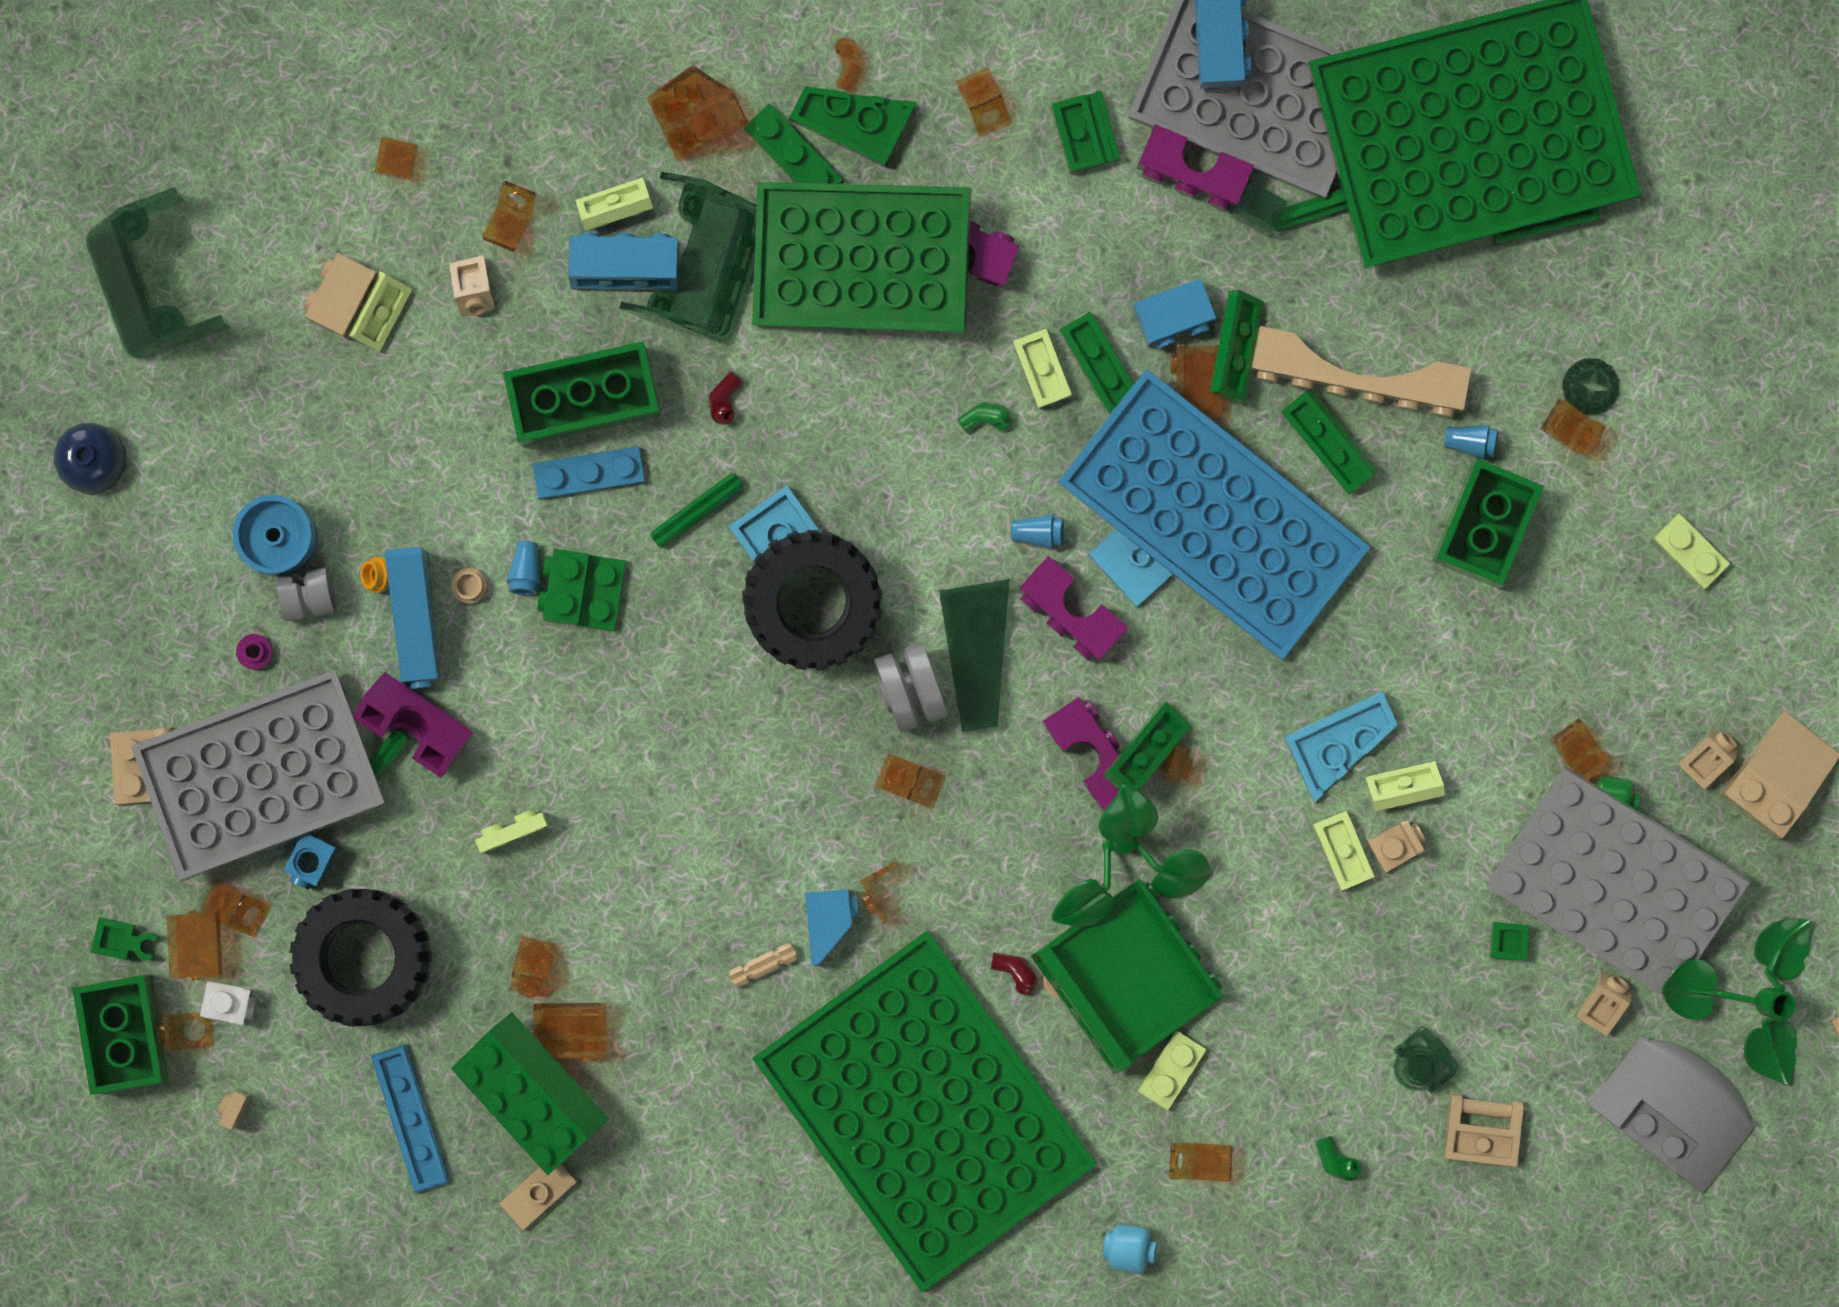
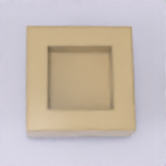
M240 1090L233 1091L232 1095L226 1094L217 1111V1114L222 1115L218 1124L230 1130L236 1129L251 1095Z

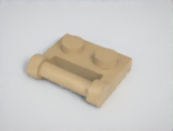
M175 728L110 733L115 805L151 802L131 746L173 731Z
M1451 1093L1444 1158L1517 1167L1523 1102L1511 1101V1104L1472 1100L1462 1098L1461 1094ZM1461 1113L1509 1118V1128L1461 1124Z

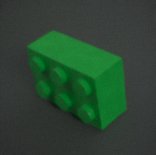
M1477 458L1470 466L1432 562L1497 589L1502 587L1544 486Z
M151 974L72 988L90 1095L169 1081Z

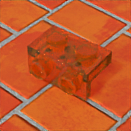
M606 1003L534 1004V1037L556 1061L563 1058H579L583 1061H593L606 1057L608 1045Z

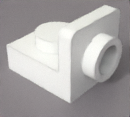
M207 980L199 1016L243 1026L244 1018H252L256 998L249 997L250 989Z

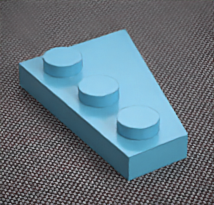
M1380 691L1284 736L1313 802H1316L1324 794V791L1336 780L1341 779L1354 763L1372 750L1398 725L1383 692Z

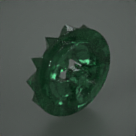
M1584 358L1574 363L1565 373L1562 382L1563 395L1567 403L1575 411L1585 415H1597L1605 412L1615 403L1620 394V379L1616 375L1613 366L1602 361L1600 358ZM1594 372H1597L1595 376L1597 378L1596 384L1606 389V391H1595L1588 401L1587 388L1577 383V381H1589Z

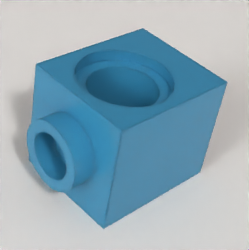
M311 834L301 836L284 869L285 872L292 875L289 881L309 890L311 884L320 887L339 848ZM308 852H313L319 859V866L312 873H307L301 866V859Z

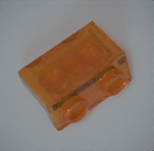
M1177 344V353H1171L1170 357L1171 374H1177V389L1173 390L1208 418H1223V398L1210 392L1218 346H1185V344Z

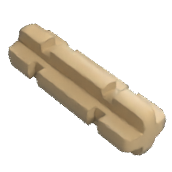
M786 943L778 947L776 952H767L746 962L747 965L744 967L740 965L731 969L729 977L733 985L739 988L749 983V980L752 978L756 980L779 969V965L783 963L787 965L796 961L798 956L793 945Z

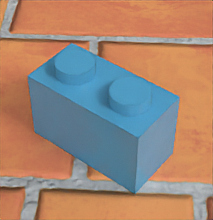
M1201 278L1135 302L1132 307L1147 347L1155 344L1157 350L1177 343L1176 336L1189 332L1191 337H1195L1210 331L1209 324L1213 323L1216 319Z

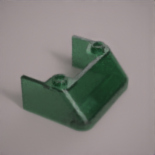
M661 172L660 179L683 189L678 206L679 214L685 222L693 225L679 268L678 291L671 292L659 289L650 296L647 306L621 302L619 309L656 325L709 341L726 342L734 333L754 269L757 204L702 178Z
M176 187L121 206L93 226L86 236V246L122 346L128 355L138 360H145L231 329L229 321L222 315L187 326L184 315L174 306L163 305L151 310L149 308L127 244L142 238L147 233L149 215L186 202L183 194Z

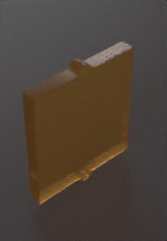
M190 910L188 914L167 915L170 978L191 977L193 981L200 980L203 976L223 975L220 912L198 913L197 910Z

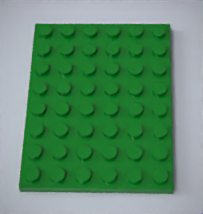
M1542 0L1308 62L1363 269L1632 200L1641 196L1588 0Z
M928 931L922 933L752 1058L922 1293L1097 1165Z

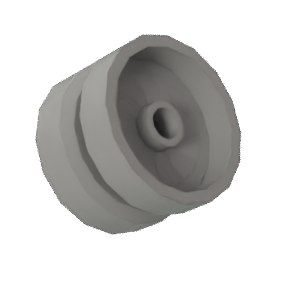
M922 642L904 649L903 657L908 669L904 673L901 671L896 656L891 653L874 659L881 679L878 683L889 713L892 712L900 733L918 726L919 719L914 707L915 704L920 703L925 718L930 722L948 716Z

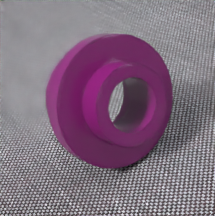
M259 634L244 636L236 648V656L240 664L252 670L265 667L270 662L273 654L269 640ZM252 645H257L260 648V654L256 658H250L248 655V648Z

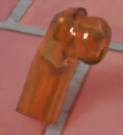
M843 37L837 40L835 44V52L838 54L843 66V70L835 85L850 93L864 69L865 61L859 45L854 40Z

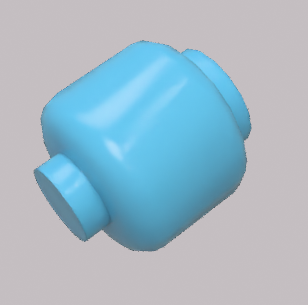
M1118 1224L1113 1231H1107L1104 1241L1103 1259L1108 1260L1109 1266L1113 1270L1142 1274L1146 1270L1148 1263H1155L1158 1242L1152 1241L1151 1232L1145 1227Z

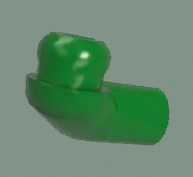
M987 402L978 404L957 418L966 434L983 422L994 424V427L999 431L1008 429L1012 424V418L1009 415L1010 411L1004 405Z
M1332 1136L1315 1141L1323 1168L1327 1174L1344 1181H1352L1361 1175V1163L1357 1159H1351L1338 1154Z

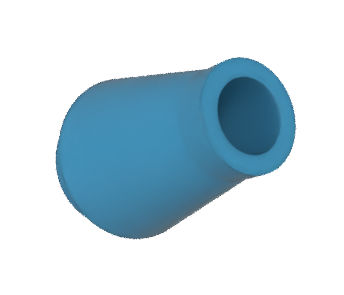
M1490 425L1447 426L1444 447L1455 449L1485 460V457L1494 458L1498 430L1490 429Z
M1055 514L1024 520H1013L1011 526L1012 541L1054 549L1055 546H1063L1064 519L1063 517H1055Z
M532 541L517 542L515 555L506 583L509 584V592L517 595H536L538 587L542 586L538 543Z

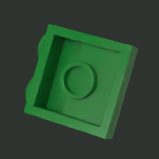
M554 548L553 556L546 555L543 576L549 577L547 591H540L537 612L543 613L544 621L615 632L626 560Z

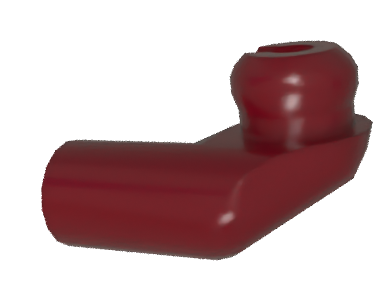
M731 371L716 385L708 396L712 419L714 422L723 425L731 423L734 419L735 414L732 408L731 396L743 384Z
M993 952L990 970L1010 973L1016 982L1015 989L1019 994L1029 995L1033 993L1034 986L1037 985V975L1027 960L1019 956Z

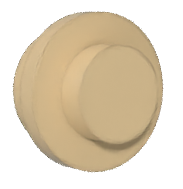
M464 568L459 570L452 578L451 590L455 598L460 602L473 604L480 601L486 594L487 581L480 571L474 568Z

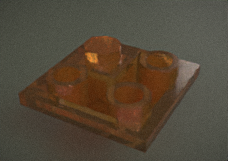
M695 66L687 68L647 97L677 161L732 136L749 124L734 91Z

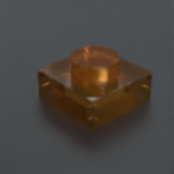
M382 137L374 172L379 175L411 181L418 145Z
M1176 745L1169 754L1161 779L1173 784H1180L1181 778L1186 780L1193 764V759L1189 758L1191 750Z

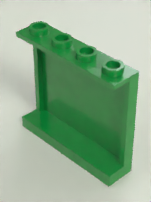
M1141 879L1133 882L1113 897V908L1102 921L1085 927L1071 926L1031 955V958L1113 1074L1124 1070L1139 1056L1214 1002L1224 997L1219 991L1222 989V986L1217 977L1211 971L1206 972L1200 964L1201 956L1196 947L1189 941L1186 943L1178 933L1180 926L1170 912L1164 913L1157 903L1160 898L1156 890L1148 882L1144 884Z

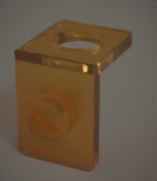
M988 68L981 69L956 81L957 88L970 111L979 137L1011 125L1012 122L1003 96ZM990 110L1000 112L996 122L992 124L981 122L986 112Z
M503 181L498 205L483 233V240L510 251H515L532 218L537 194L511 182ZM508 194L520 195L525 199L526 204L515 203Z
M888 754L875 786L933 809L946 777L918 764ZM931 778L933 781L932 791L927 797H923V784Z
M897 861L860 880L866 891L860 895L869 914L875 911L878 913L882 923L888 920L868 882L898 867Z
M215 879L200 910L225 926L256 938L271 906L243 894L219 879ZM256 907L258 911L256 920L251 925L245 926L243 923L245 913L250 908Z
M200 1012L163 1015V1023L159 1024L160 1042L165 1044L166 1052L212 1047L214 1045L212 1019L199 1016ZM190 1020H199L204 1024L205 1034L202 1039L191 1041L185 1036L184 1027Z
M1194 1142L1171 1143L1169 1178L1174 1180L1230 1181L1232 1178L1233 1147L1231 1145ZM1181 1152L1183 1156L1182 1167L1179 1170L1178 1157Z

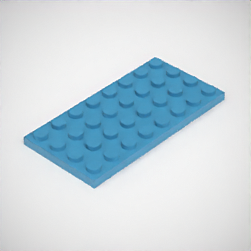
M1148 369L1143 371L1057 481L1058 484L1280 660L1285 658L1370 549L1369 545Z

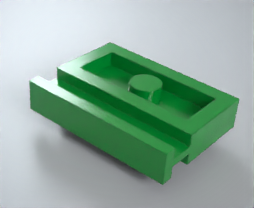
M1101 90L1096 91V93L1051 103L1053 117L1069 174L1120 160Z

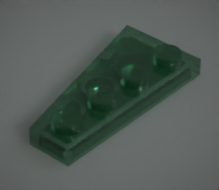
M1010 579L939 590L962 733L998 726Z

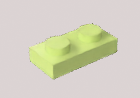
M643 177L575 200L585 231L604 227L611 222L629 216H637L644 211L653 209Z
M378 271L346 335L380 352L412 289L391 276Z
M1047 329L1013 341L1015 351L1038 409L1072 396Z
M1680 513L1653 538L1703 590L1730 565Z
M1435 761L1365 777L1368 793L1375 811L1445 796L1444 784Z
M531 809L515 816V824L503 828L501 823H497L481 830L483 837L475 840L480 853L484 854L549 827L545 813L541 812L536 815L535 810Z
M1347 811L1313 824L1340 891L1375 877Z
M1175 1030L1137 1091L1166 1110H1169L1206 1049Z

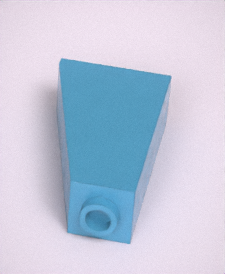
M422 547L385 550L401 682L405 684L410 683L411 689L432 688V681L440 680L428 552Z

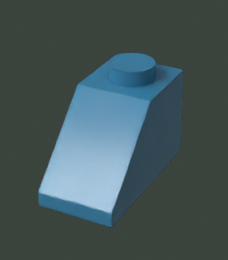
M849 889L805 893L812 965H819L852 926V918L858 917L857 896H849Z

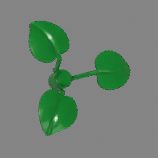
M1122 784L1115 799L1101 815L1098 824L1101 835L1106 839V842L1102 844L1104 850L1103 884L1100 885L1097 880L1088 879L1073 886L1057 903L1051 914V919L1058 924L1085 927L1097 924L1110 913L1114 905L1112 895L1107 892L1111 886L1112 850L1118 854H1126L1136 847L1149 865L1156 872H1159L1151 882L1152 887L1158 894L1168 898H1179L1197 891L1207 882L1212 871L1207 858L1202 853L1192 849L1177 851L1166 858L1163 866L1159 865L1138 839V837L1145 836L1154 830L1158 823V812L1154 804L1144 794L1128 785Z
M1800 918L1783 919L1768 925L1759 934L1755 943L1754 956L1760 964L1767 966L1765 975L1774 988L1766 987L1758 992L1756 997L1714 990L1717 984V974L1714 968L1704 960L1690 959L1679 964L1663 982L1662 994L1666 1004L1676 1014L1694 1020L1710 1015L1714 1007L1713 996L1754 1004L1757 1011L1761 1015L1767 1016V1018L1762 1020V1028H1755L1747 1035L1744 1044L1745 1061L1757 1074L1788 1085L1796 1062L1797 1038L1793 1026L1786 1019L1793 1015L1796 1003L1794 997L1789 992L1784 991L1785 985L1780 984L1776 977L1788 980L1797 977L1804 970V959L1810 953L1809 934L1811 921Z

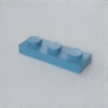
M639 446L533 463L538 499L645 482Z

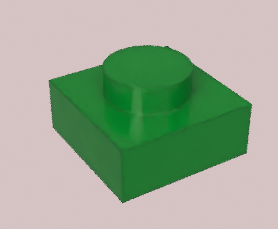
M1492 922L1489 958L1527 961L1530 925Z

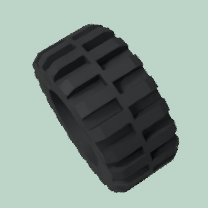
M818 530L786 534L787 537L779 541L775 539L768 544L769 548L756 556L753 560L755 563L752 569L748 570L746 574L745 590H742L746 622L759 645L784 665L790 664L800 670L815 668L817 671L827 670V666L834 664L840 666L848 662L847 658L854 653L857 656L864 649L863 644L868 638L871 640L876 632L874 627L877 620H880L882 613L880 608L882 591L878 584V576L868 559L853 544L840 538L838 535L830 532L822 533ZM805 567H821L829 570L839 578L845 590L846 603L842 616L831 628L819 633H803L795 630L785 622L779 610L778 597L782 584L793 572Z
M371 889L342 890V892L323 898V901L319 904L313 905L306 912L307 916L305 919L298 923L294 931L297 934L294 942H291L289 952L292 953V964H289L291 974H294L297 982L295 987L298 993L303 994L306 998V1004L313 1011L317 1010L321 1013L323 1018L351 1027L381 1024L408 1010V1007L422 994L421 990L424 984L428 982L430 972H428L429 964L432 962V951L429 950L428 944L430 938L427 930H424L421 924L422 920L417 913L413 912L408 907V904L401 899L395 898L389 893ZM356 923H366L381 929L390 939L395 953L393 970L387 980L379 987L365 992L352 991L340 985L332 976L327 960L328 949L335 935L343 928Z

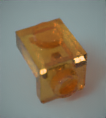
M1558 399L1540 429L1571 452L1588 456L1600 443L1601 435L1606 426L1599 421L1591 420L1567 401Z
M1579 718L1550 739L1565 765L1587 780L1599 776L1604 768L1612 763L1610 757L1600 749L1585 723Z
M521 936L512 970V991H517L526 997H546L557 943Z

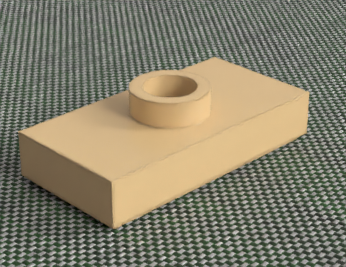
M563 1164L558 1166L548 1176L539 1167L499 1204L517 1225L524 1230L570 1189L577 1180Z

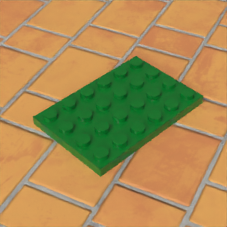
M757 182L752 325L966 332L972 188Z

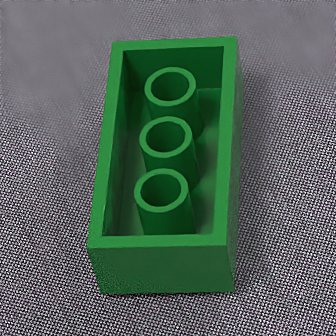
M644 341L503 372L517 440L521 446L661 416Z
M513 1012L489 1030L450 1068L547 1176L609 1120Z

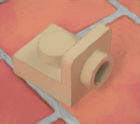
M479 256L449 263L454 297L460 315L479 316L486 311L495 310L496 307L491 293L485 257Z
M1712 727L1707 732L1706 737L1684 756L1678 765L1705 789L1735 761L1739 752L1736 749L1737 744L1728 733L1724 731L1719 732Z
M1408 820L1400 822L1367 841L1384 873L1425 852L1421 845L1426 842L1423 833L1416 823L1410 825Z
M1602 971L1598 977L1597 985L1578 1010L1576 1018L1608 1036L1630 1005L1633 990L1629 988V984L1620 976L1614 974L1610 976Z

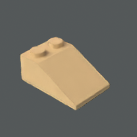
M1783 711L1718 795L1772 838L1782 839L1808 806L1838 760L1839 753L1786 711Z

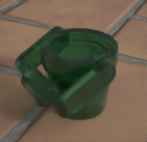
M1426 1027L1418 1028L1393 1049L1397 1054L1393 1064L1394 1075L1397 1081L1406 1089L1414 1091L1427 1089L1430 1093H1433L1451 1079L1459 1069V1064L1451 1056L1452 1052L1439 1037H1435ZM1419 1036L1427 1044V1046L1420 1044L1409 1045ZM1440 1062H1443L1450 1071L1438 1079L1441 1070Z

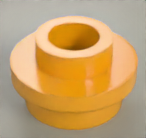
M373 557L370 561L363 563L360 578L366 589H370L374 593H382L389 587L385 558Z

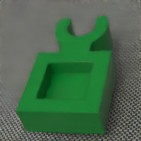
M99 917L91 953L128 960L130 951H134L140 959L153 960L155 955L146 953L143 950V943L148 939L159 941V936L154 933H142L136 936L134 935L136 925Z

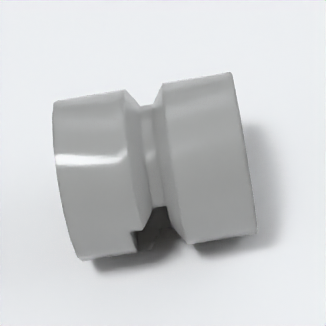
M327 567L306 571L304 577H300L298 573L276 577L278 599L285 622L306 618L308 612H312L315 616L336 612L334 594H329L333 587Z

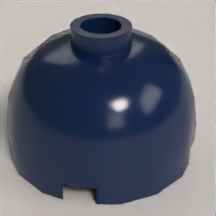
M81 423L69 428L58 439L54 449V466L59 478L69 488L83 494H99L111 489L121 478L126 468V450L121 438L110 428L97 423Z

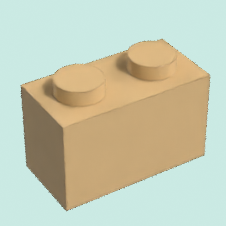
M337 253L334 260L329 258L320 274V277L324 280L318 291L312 290L304 304V309L307 310L305 317L309 321L347 340L348 335L346 333L377 273Z

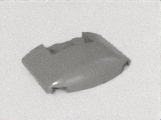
M1640 1037L1588 1104L1701 1194L1705 1192L1755 1127L1753 1118L1750 1119L1741 1095L1718 1069L1684 1047L1671 1042L1649 1040V1037Z

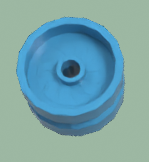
M279 495L260 496L247 503L237 515L232 530L234 547L241 560L259 573L272 577L293 574L305 568L313 558L318 543L317 527L309 512L293 500ZM275 529H278L280 538L275 542L269 540V533H275Z

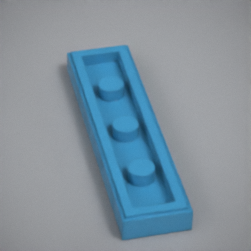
M406 1044L371 1055L414 1193L450 1182Z

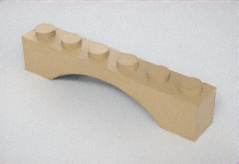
M1260 326L1251 372L1257 373L1256 379L1265 382L1277 383L1278 378L1292 380L1291 386L1299 389L1308 390L1310 388L1313 390V385L1327 387V393L1334 396L1348 397V392L1363 394L1362 400L1369 403L1383 404V400L1388 399L1398 401L1397 407L1400 409L1418 411V407L1423 406L1433 408L1432 414L1435 416L1453 418L1454 413L1460 414L1464 410L1472 368L1436 361L1420 370L1398 376L1375 377L1359 375L1342 370L1323 360L1309 349L1296 333Z

